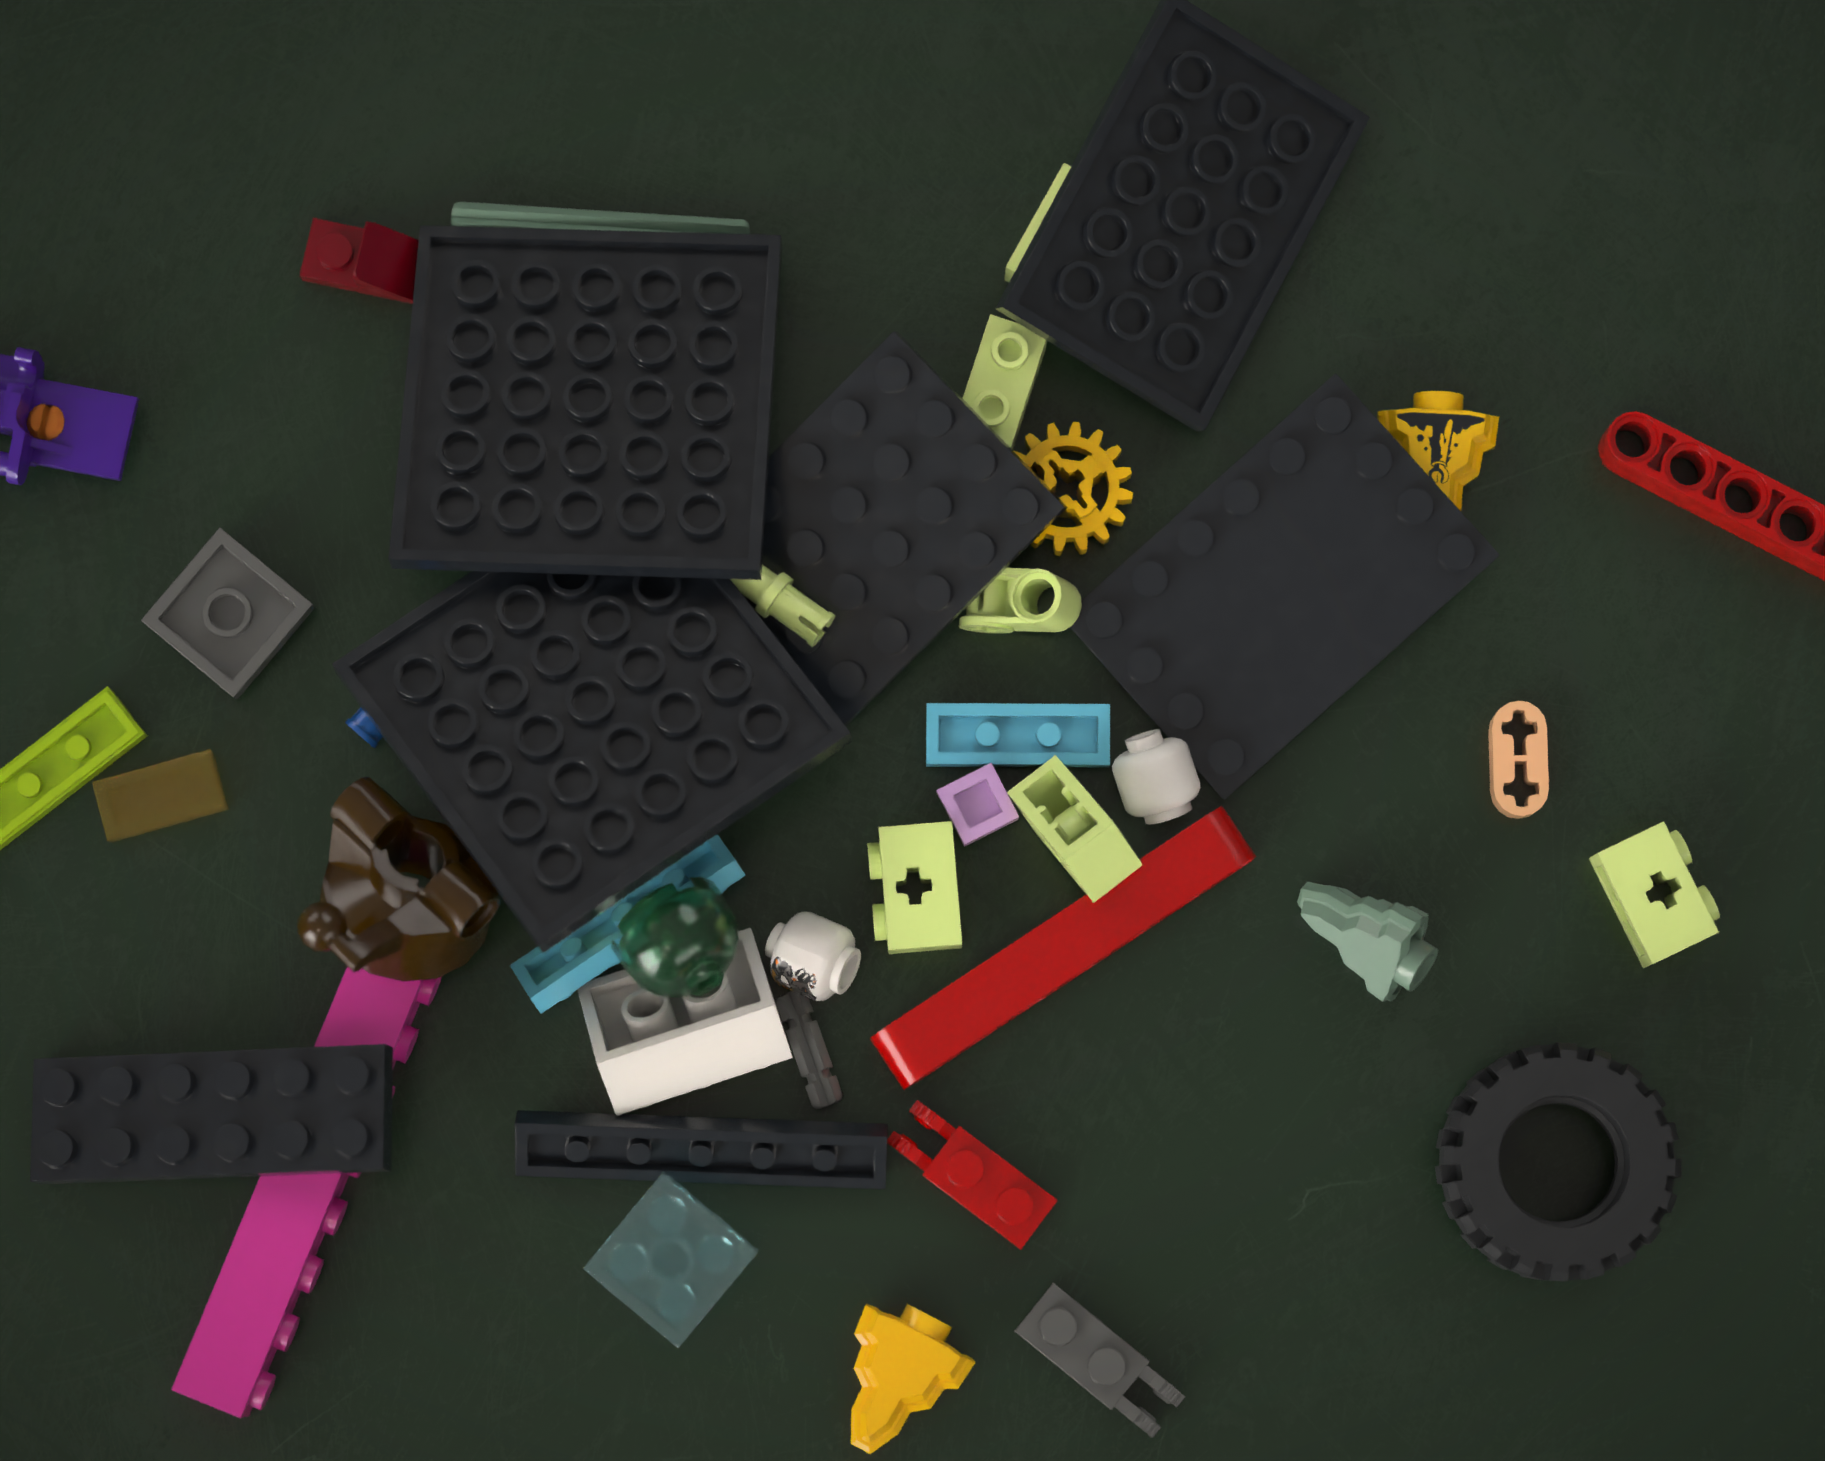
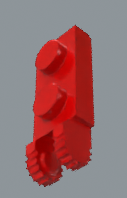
M916 1100L909 1112L914 1115V1119L928 1130H934L946 1139V1144L934 1160H932L918 1149V1145L904 1134H898L893 1131L887 1139V1143L924 1171L923 1177L1021 1250L1058 1200L962 1127L958 1126L955 1129L927 1106Z

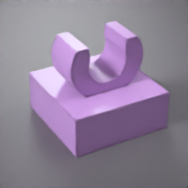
M992 763L936 790L964 847L1019 820V815Z

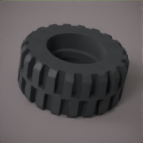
M1558 1042L1550 1045L1539 1044L1505 1055L1495 1060L1486 1068L1479 1070L1466 1082L1467 1086L1459 1096L1454 1097L1446 1111L1448 1118L1444 1129L1439 1130L1436 1148L1440 1149L1439 1166H1435L1437 1185H1442L1446 1199L1442 1203L1448 1217L1456 1221L1462 1230L1461 1237L1472 1249L1477 1248L1488 1257L1487 1261L1503 1270L1518 1273L1521 1277L1535 1280L1569 1281L1604 1275L1605 1271L1614 1267H1622L1637 1257L1635 1253L1643 1245L1653 1242L1662 1230L1659 1227L1661 1220L1666 1213L1672 1212L1677 1199V1195L1672 1192L1675 1178L1681 1177L1682 1158L1675 1157L1674 1141L1679 1140L1675 1122L1668 1123L1662 1110L1666 1103L1656 1089L1649 1090L1640 1080L1643 1074L1629 1063L1622 1065L1612 1059L1611 1053L1596 1047L1587 1049L1578 1047L1577 1043ZM1545 1104L1570 1105L1591 1115L1606 1131L1614 1152V1176L1606 1196L1589 1213L1569 1221H1548L1526 1212L1509 1195L1500 1172L1501 1146L1509 1128L1524 1113Z

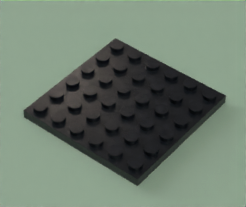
M420 225L389 549V562L392 569L761 580L783 248L781 235Z
M471 571L332 664L337 676L542 953L548 951L852 742L850 731L730 579Z

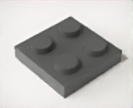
M219 528L141 621L227 693L238 700L316 607L223 529Z

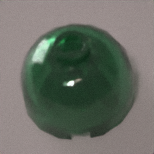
M692 877L690 880L695 887L685 888L680 891L675 888L673 883L659 887L641 899L623 916L617 926L623 937L619 944L612 940L611 949L628 975L640 988L661 997L677 998L693 994H706L721 983L724 973L732 963L737 952L739 941L738 923L727 901L712 880L703 877Z

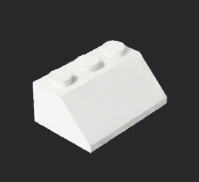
M751 928L590 980L577 989L596 1063L616 1116L793 1058Z

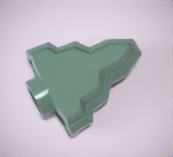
M1307 882L1301 888L1297 900L1299 907L1302 909L1301 916L1316 933L1337 946L1344 964L1365 980L1367 991L1382 1002L1386 1000L1393 1001L1402 987L1411 992L1425 979L1438 954V949L1424 940L1428 927L1429 915L1414 906L1406 907L1398 902L1392 904L1384 899L1377 900L1370 896L1360 898L1345 888Z

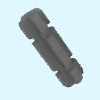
M794 991L780 995L776 998V1005L782 1022L788 1023L789 1029L786 1030V1034L801 1077H807L809 1084L805 1088L811 1105L815 1109H822L840 1102L843 1098V1093L837 1076H832L829 1070L833 1065L817 1020L812 1021L810 1016L814 1012L810 999Z

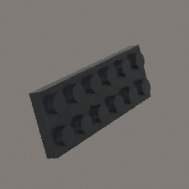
M386 1044L34 1059L30 1182L37 1184L391 1172L393 1047Z

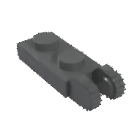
M1054 1283L1051 1284L1014 1330L1110 1410L1115 1407L1152 1438L1161 1428L1156 1423V1418L1144 1408L1136 1407L1123 1396L1137 1377H1140L1151 1386L1153 1393L1167 1404H1173L1175 1407H1178L1185 1398L1181 1392L1147 1366L1150 1362Z

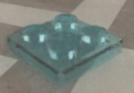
M663 1171L586 1263L583 1270L679 1348L756 1256L758 1249Z

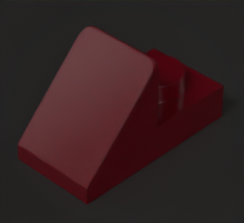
M313 218L300 277L303 281L413 304L419 240L371 221H366L364 228Z

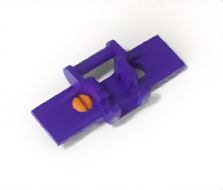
M17 347L14 356L0 354V434L12 436L9 452L0 451V475L6 476V481L10 484L22 485L27 478L29 466L37 467L39 465L121 481L139 398L44 380L45 363L37 350Z

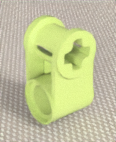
M1007 567L967 607L966 615L960 617L959 627L973 632L995 634L1012 633L1014 631H1064L1071 627L1080 615L1082 608L1081 595L1077 588L1069 581L1047 570ZM1053 587L1055 594L1053 605L1045 613L1039 614L1037 609L1039 596L1046 589Z

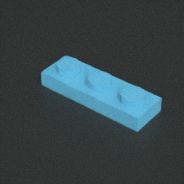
M927 703L926 767H983L989 763H992L993 767H1040L1055 755L1066 767H1110V704Z

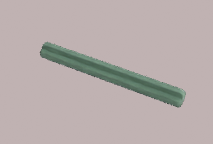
M473 202L454 203L451 213V226L750 234L749 223L744 219Z

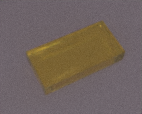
M210 749L92 782L106 838L109 842H115L229 810L215 756Z

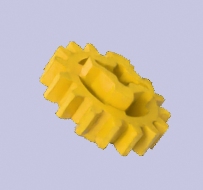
M1073 422L1069 435L1060 436L1056 425L1051 423L1047 426V440L1041 442L1036 436L1029 433L1025 436V444L1029 453L1024 455L1020 452H1015L1031 469L1033 467L1037 469L1039 477L1054 493L1057 486L1054 474L1057 478L1061 477L1066 483H1071L1075 479L1080 482L1077 491V498L1080 504L1077 500L1073 501L1067 494L1061 496L1060 499L1068 508L1058 516L1072 519L1077 526L1067 528L1050 524L1031 543L1032 547L1037 548L1047 538L1053 540L1054 555L1061 556L1065 543L1074 542L1077 551L1081 555L1087 552L1088 537L1093 535L1103 545L1109 541L1110 536L1105 527L1107 522L1120 527L1124 524L1126 516L1116 508V504H1130L1133 492L1119 488V484L1130 479L1132 471L1130 467H1115L1114 463L1121 455L1122 449L1119 445H1116L1104 451L1100 447L1103 436L1101 430L1097 429L1089 439L1081 437L1080 423ZM1075 451L1087 457L1081 461L1062 459L1057 452ZM1105 476L1108 496L1104 507L1099 511L1096 502L1091 497L1092 487L1098 484L1100 479Z

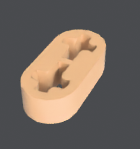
M1514 701L1501 707L1490 721L1488 731L1490 794L1492 802L1499 812L1510 818L1521 819L1534 814L1542 808L1547 800L1549 791L1548 740L1546 720L1539 708L1529 702ZM1514 713L1521 714L1523 724L1533 725L1534 734L1527 735L1523 739L1522 755H1514L1513 736L1502 734L1501 729L1502 725L1512 721ZM1523 764L1524 783L1529 786L1534 785L1536 790L1535 795L1525 799L1524 807L1516 806L1514 796L1504 795L1503 786L1509 785L1514 781L1515 765Z

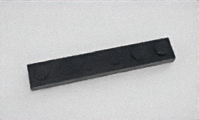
M517 1110L515 1120V1176L886 1189L888 1124L635 1114L616 1116V1114Z

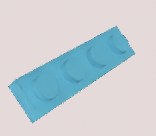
M717 834L545 953H542L537 946L512 963L510 967L531 1001L542 1014L559 1001L570 997L578 988L608 968L620 963L627 955L661 932L673 927L677 921L705 902L722 894L729 886L744 877L745 873Z

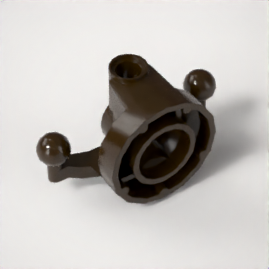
M370 777L360 778L344 790L332 807L331 818L334 822L332 824L329 862L322 882L320 902L307 906L300 915L297 923L299 937L304 945L314 951L327 952L331 950L353 972L364 969L370 974L402 982L439 978L465 965L483 945L490 921L500 906V899L497 897L498 892L449 826L412 816ZM410 872L422 875L430 881L424 889L423 887H418L419 881L417 879L403 876L400 873Z

